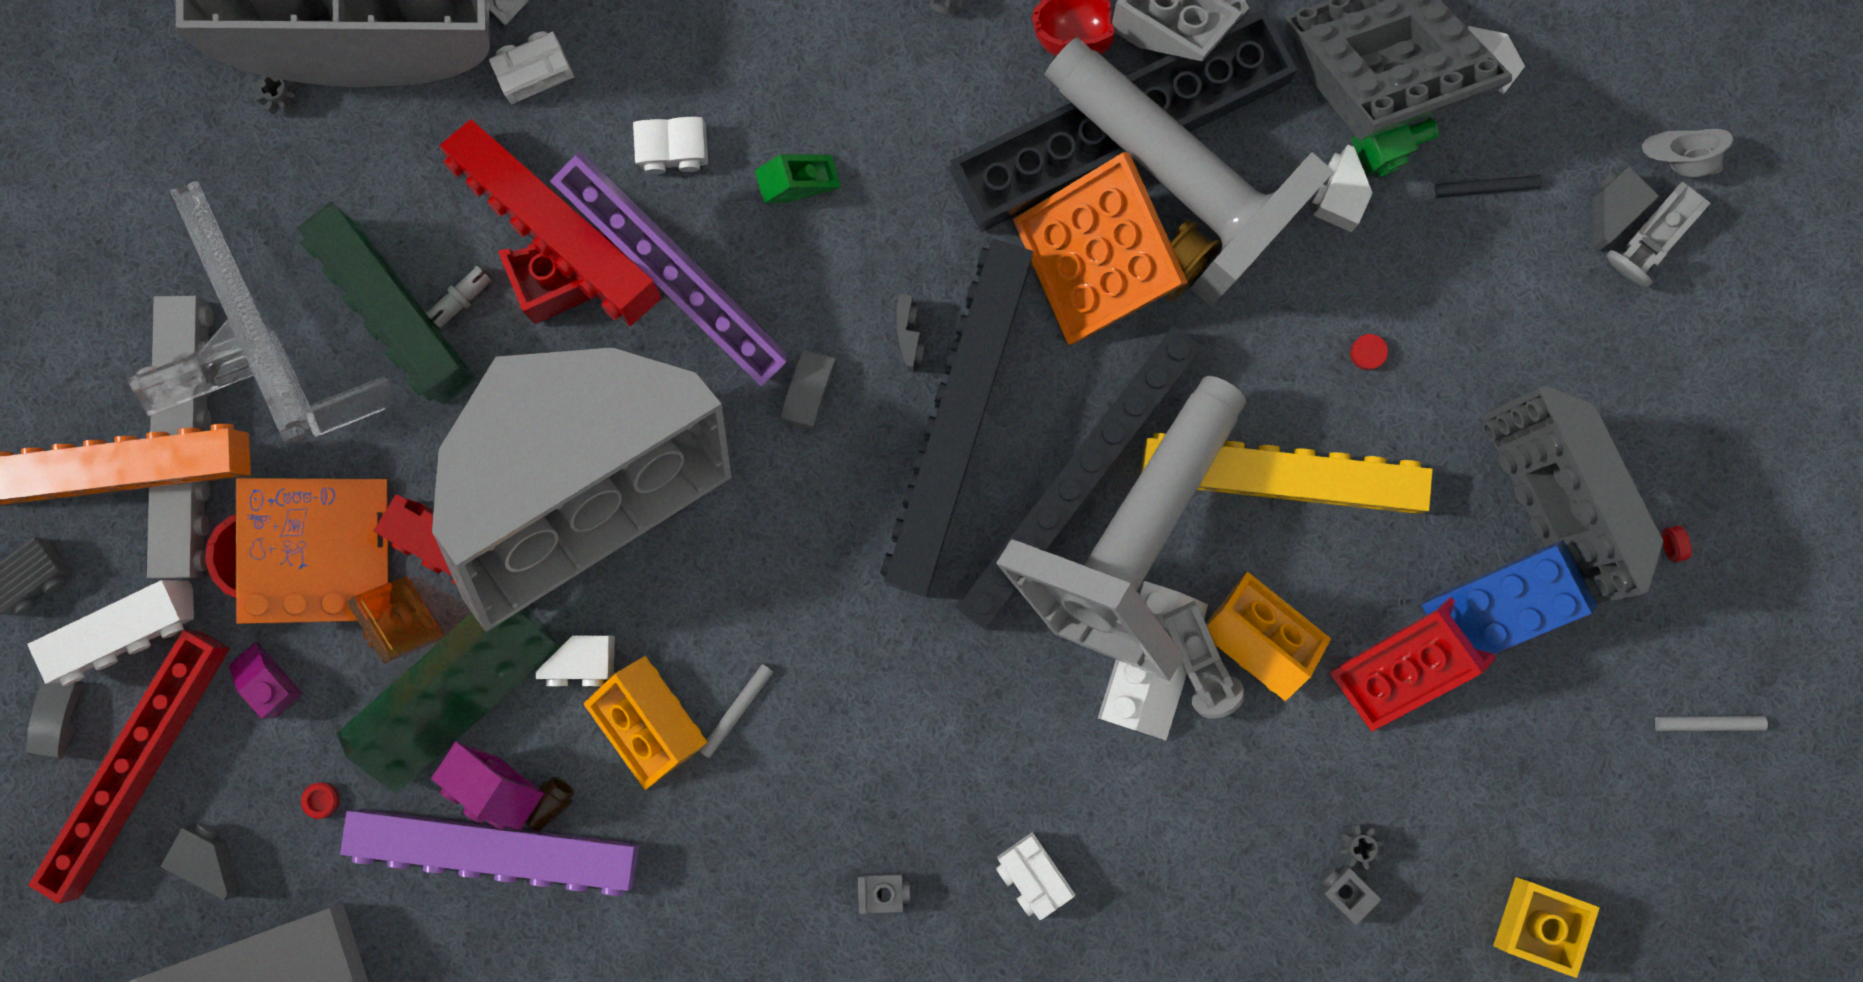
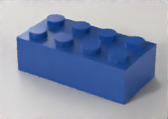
M1564 539L1437 594L1422 604L1426 615L1438 609L1448 598L1452 597L1455 603L1451 617L1474 649L1492 652L1493 654L1592 614L1598 606Z

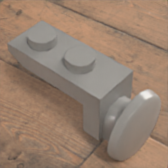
M1682 181L1624 246L1626 252L1623 255L1613 250L1609 251L1607 254L1609 263L1631 282L1641 287H1649L1653 281L1646 272L1656 267L1667 255L1666 253L1704 212L1710 202Z
M1195 600L1162 615L1171 639L1184 655L1182 663L1195 688L1192 695L1194 709L1201 716L1210 719L1222 718L1236 711L1244 700L1243 685L1239 679L1230 676L1226 670Z

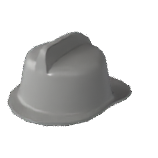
M1722 129L1666 131L1645 139L1642 144V150L1650 158L1658 161H1668L1671 169L1681 176L1697 178L1722 171L1724 152L1731 147L1733 137L1731 133Z

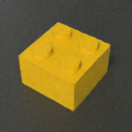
M1515 877L1493 946L1509 954L1577 978L1600 907Z

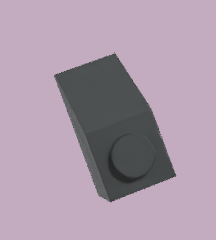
M1629 166L1619 174L1613 170L1597 185L1601 189L1593 197V247L1597 251L1610 244L1659 197Z
M204 823L182 827L161 868L223 901L237 897L240 887L227 841L217 836L219 833L217 829Z

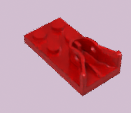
M1452 597L1448 598L1435 611L1338 665L1330 672V675L1371 732L1479 676L1496 659L1492 652L1474 649L1453 620L1451 613L1455 600Z

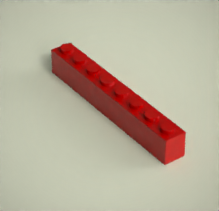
M472 119L467 121L439 145L446 156L443 163L448 170L457 178L463 175L466 178V185L476 196L480 197L484 194L488 198V205L498 216L502 217L506 214L511 219L509 223L520 236L525 237L528 234L533 239L531 241L533 246L542 256L547 258L551 255L556 260L554 263L567 278L574 276L579 280L578 286L590 299L595 297L603 302L601 307L613 320L616 321L618 318H621L631 327L662 299L654 281Z
M183 630L28 884L29 887L58 904L80 899L231 648L202 631Z

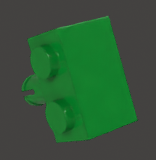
M1429 117L1414 125L1408 126V124L1361 141L1354 135L1351 140L1366 175L1378 173L1379 178L1398 171L1399 167L1409 163L1408 156L1418 150L1417 146L1437 139L1439 131L1434 119Z

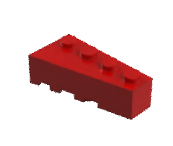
M601 230L598 231V232H599L601 235H603L609 242H611L618 250H620ZM529 244L527 248L512 251L509 248L498 251L521 309L534 324L591 300L578 286L579 280L574 276L567 278L554 263L556 260L551 255L547 258L542 256L533 244Z

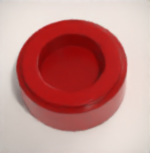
M1366 334L1359 337L1350 349L1352 362L1358 368L1366 371L1374 370L1381 366L1388 355L1385 341L1374 334Z
M1680 525L1665 528L1661 537L1667 557L1675 563L1690 559L1692 548L1685 529Z
M326 782L311 784L304 790L301 796L303 811L314 819L331 816L338 809L340 803L337 789Z

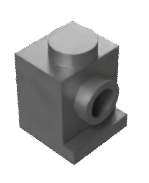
M1343 865L1340 869L1333 866L1320 880L1324 886L1319 892L1355 926L1381 901L1347 866ZM1346 884L1350 888V893L1347 897L1341 898L1338 890Z
M903 872L860 873L858 876L859 914L903 912V903H910V881H903ZM883 887L888 888L891 892V897L885 901L879 899L877 891Z

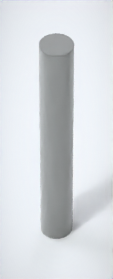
M765 664L760 666L706 739L708 743L699 750L703 755L711 758L774 673L773 670Z
M1765 716L1655 717L1656 731H1766L1768 728V721Z

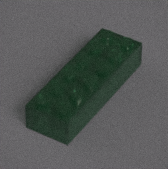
M329 202L297 227L304 237L300 241L303 247L313 258L318 257L325 265L321 268L325 276L335 286L338 284L346 292L342 297L355 313L360 312L368 320L364 323L365 328L377 341L381 339L389 347L385 351L386 355L397 368L402 367L410 375L406 381L419 396L423 394L427 400L431 401L434 399L444 405L477 379L351 216L333 202Z
M523 608L487 632H485L476 617L471 613L336 733L346 758L397 794L559 648L558 644L545 624L527 608Z

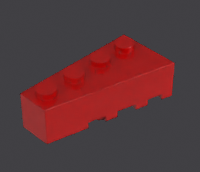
M396 494L373 532L393 542L391 546L408 556L414 554L423 560L421 564L438 574L444 571L452 576L432 533L434 511L416 500Z

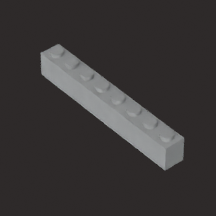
M154 296L150 432H168L170 435H178V429L200 428L202 431H208L211 428L212 419L209 410H207V396H210L212 392V380L208 375V361L212 360L213 347L208 340L209 327L213 325L214 314L209 306V302L198 296ZM208 481L149 488L147 578L157 580L203 579V571L207 570L204 536L209 532V519L205 515V501L210 496Z

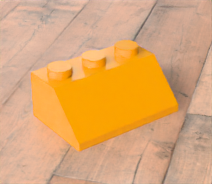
M1248 571L1206 624L1216 647H1219L1235 660L1239 666L1250 672L1284 701L1288 700L1312 676L1331 640L1328 635Z
M646 656L615 673L583 703L644 790L651 787L708 743L698 726L690 719L678 698L672 694L660 677L658 670L652 666Z

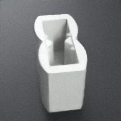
M679 117L668 120L651 119L633 122L635 164L639 169H645L646 174H663L666 172L665 168L679 167V170L682 172H695L700 170V166L708 165L706 123L702 117Z

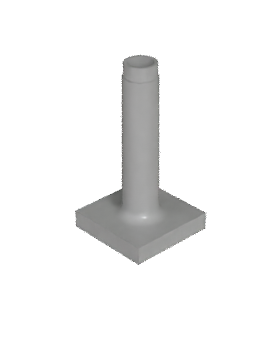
M1078 37L1074 38L1062 49L1044 74L1048 80L1059 88L1061 94L1123 150L1129 152L1134 160L1220 237L1222 242L1221 253L1190 288L1210 307L1243 274L1334 173L1328 165L1311 152L1277 191L1270 194L1258 192L1096 50L1090 49Z
M1203 377L1195 392L1186 401L1084 565L1011 539L996 564L1055 635L1168 681L1171 680L1184 655L1137 590L1238 421L1237 417L1246 404V398L1234 385L1218 377Z

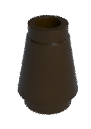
M551 777L548 781H543L539 788L544 795L525 822L527 826L537 832H541L544 827L572 804L571 798L574 795V791L560 778Z

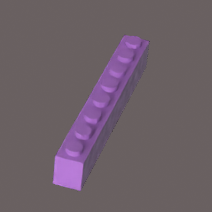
M581 150L550 180L556 188L646 273L664 293L760 386L786 363V352Z
M353 809L346 812L340 855L352 856L351 862L358 864H374V859L388 861L387 867L409 869L410 864L423 865V871L429 873H445V868L459 870L458 875L462 877L480 878L481 873L495 874L494 880L500 882H516V878L520 877L530 879V885L551 887L552 882L566 883L567 890L587 891L588 886L602 888L601 893L605 895L623 896L624 891L634 888L640 844L524 829L518 830L509 827L501 830L493 825Z

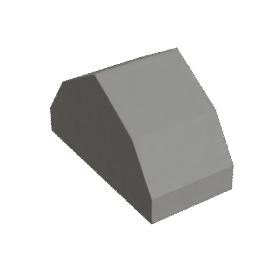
M616 348L495 357L439 448L432 533L462 599L485 632L731 479L722 404L697 373Z

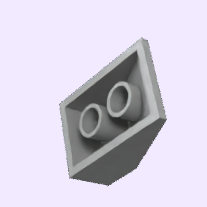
M1118 0L1115 5L1112 24L1114 26V33L1139 48L1203 61L1238 22L1243 12L1223 0Z

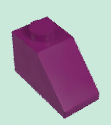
M254 642L229 665L238 693L261 719L277 718L303 694L258 642Z

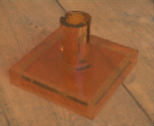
M407 576L354 595L346 602L364 631V640H370L367 645L376 650L384 664L433 644L444 636Z

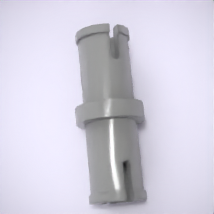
M476 265L455 287L451 285L447 288L448 293L425 314L442 329L463 308L467 310L471 306L469 302L488 284H491L492 280Z

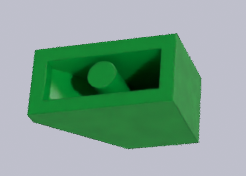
M780 154L755 170L764 203H789L841 187L832 155Z

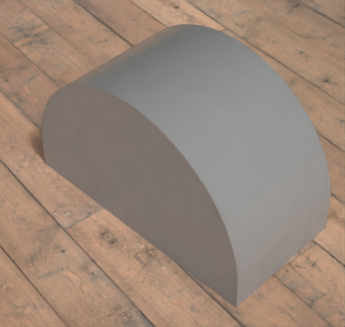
M176 0V29L195 49L226 65L254 74L292 82L338 87L397 86L428 83L453 77L472 69L485 59L490 48L489 0Z

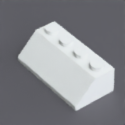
M161 580L28 643L27 645L45 684L61 682L62 686L73 684L84 678L83 672L93 667H95V670L104 669L117 663L116 656L126 651L130 655L147 649L151 646L149 642L151 639L160 635L165 639L184 630L182 625L194 619L193 588L190 581Z
M1143 581L1137 591L1169 636L1170 634L1162 619V615L1195 600L1203 619L1205 617L1208 604L1178 591L1147 581ZM1116 660L1098 719L1167 740L1187 675L1182 661L1171 680L1168 681Z

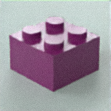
M457 741L431 778L442 788L440 794L453 803H460L465 807L463 813L468 818L477 823H482L486 820L501 830L505 826L521 830L544 795L539 788L500 757Z

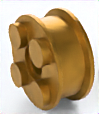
M1187 219L1174 235L1176 238L1171 243L1188 283L1168 293L1167 300L1169 302H1173L1203 271L1221 244L1218 239L1212 242L1198 231L1199 224L1196 221L1190 222Z

